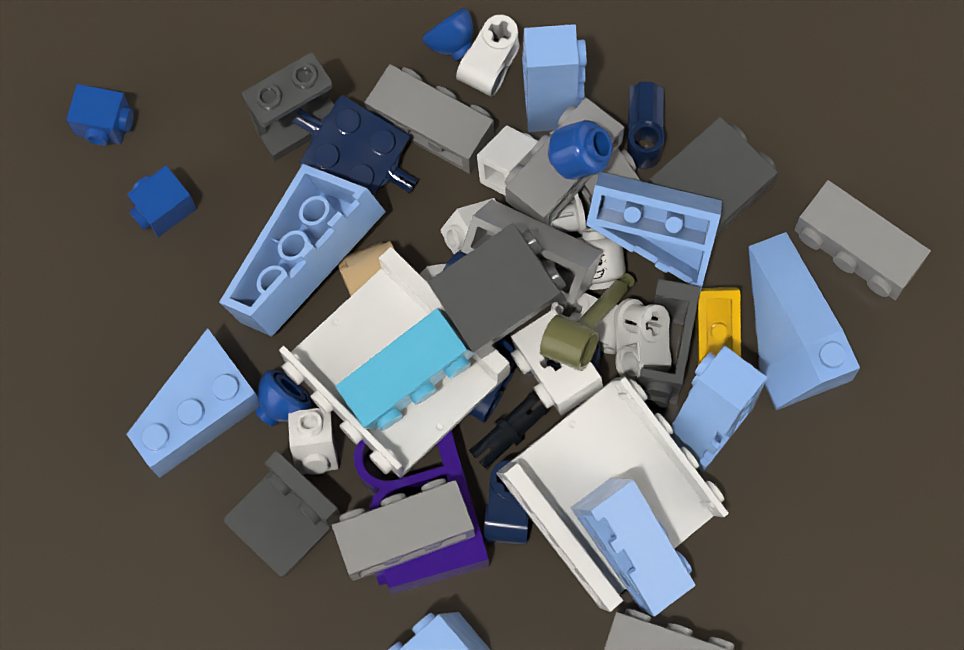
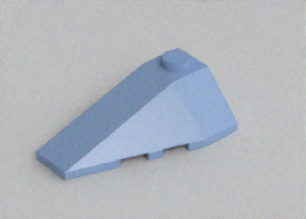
M787 232L749 246L750 279L754 299L755 333L757 335L759 354L758 366L759 371L767 377L764 385L775 410L852 381L858 373L860 366L843 329Z

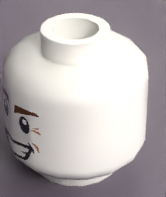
M592 228L583 229L582 237L577 239L603 251L591 286L588 289L609 288L625 273L623 247Z

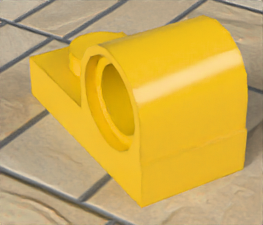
M737 287L702 288L701 293H699L694 319L697 328L698 366L709 352L717 356L724 346L741 357L740 289Z

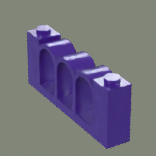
M451 431L437 443L443 464L442 467L392 481L376 479L367 472L366 460L371 449L363 440L355 447V468L364 486L375 494L369 511L382 507L380 502L390 496L402 493L407 495L421 491L423 485L434 480L446 479L447 483L456 480L475 532V537L375 573L379 586L387 584L391 595L489 567V559Z

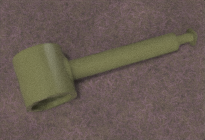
M624 273L619 278L620 280L615 281L578 321H572L555 315L548 323L542 336L540 354L576 370L583 371L591 361L598 343V331L594 330V328L627 293L628 288L634 285V278L630 274Z

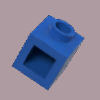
M77 84L66 121L75 136L84 137L86 141L101 146L107 145L108 142L121 144L124 132H129L132 127L134 112L122 92Z
M167 166L154 175H147L138 180L133 186L132 191L127 194L134 208L129 210L131 216L143 231L150 227L157 237H160L197 209L190 194Z

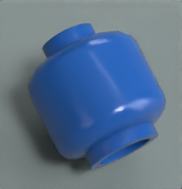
M582 120L556 129L550 137L548 146V159L558 174L570 180L602 172L612 154V142L607 131L594 121Z

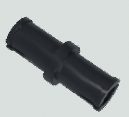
M531 393L504 419L499 417L494 421L496 426L473 448L469 449V452L476 459L487 448H490V452L479 461L486 470L513 444L517 447L523 441L521 436L543 416L548 414V411L542 404L529 415L526 414L538 402L537 398Z

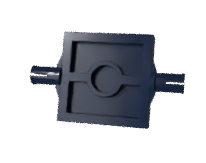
M340 95L331 112L322 118L321 121L305 112L302 108L299 109L297 112L299 117L295 116L292 123L312 134L310 146L299 162L301 166L305 164L363 186L374 197L379 189L388 184L389 181L409 194L413 190V186L416 185L418 179L398 168L400 155L411 139L408 134L343 95Z

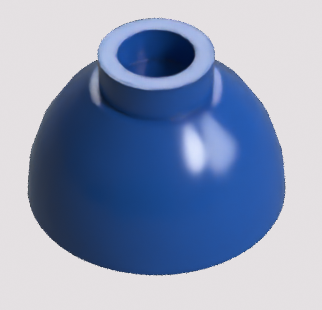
M459 9L422 36V42L433 52L440 55H451L455 61L463 57L472 47L470 41L474 32L472 17L468 9Z
M268 370L262 376L257 392L259 407L255 412L263 422L270 426H275L279 421L289 422V413L311 409V399L307 392L288 375L277 370Z

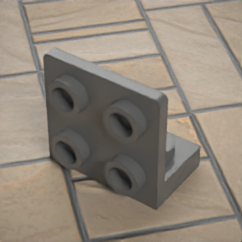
M275 451L264 462L270 472L224 518V523L280 577L284 578L332 529V525L340 521L339 517L341 514L337 507L279 452Z

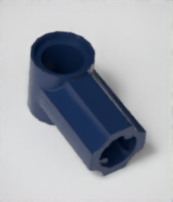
M639 82L636 85L629 86L627 152L634 160L636 167L641 169H649L656 166L661 160L665 138L663 130L664 87L658 86L654 82ZM647 140L655 146L645 149L639 147L636 143Z

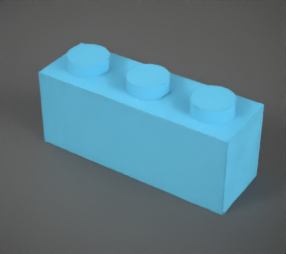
M436 308L335 387L364 428H380L383 431L402 418L400 411L410 403L414 402L415 405H418L431 397L436 392L434 385L444 377L448 376L449 379H452L464 372L471 365L468 359L475 354L447 312Z

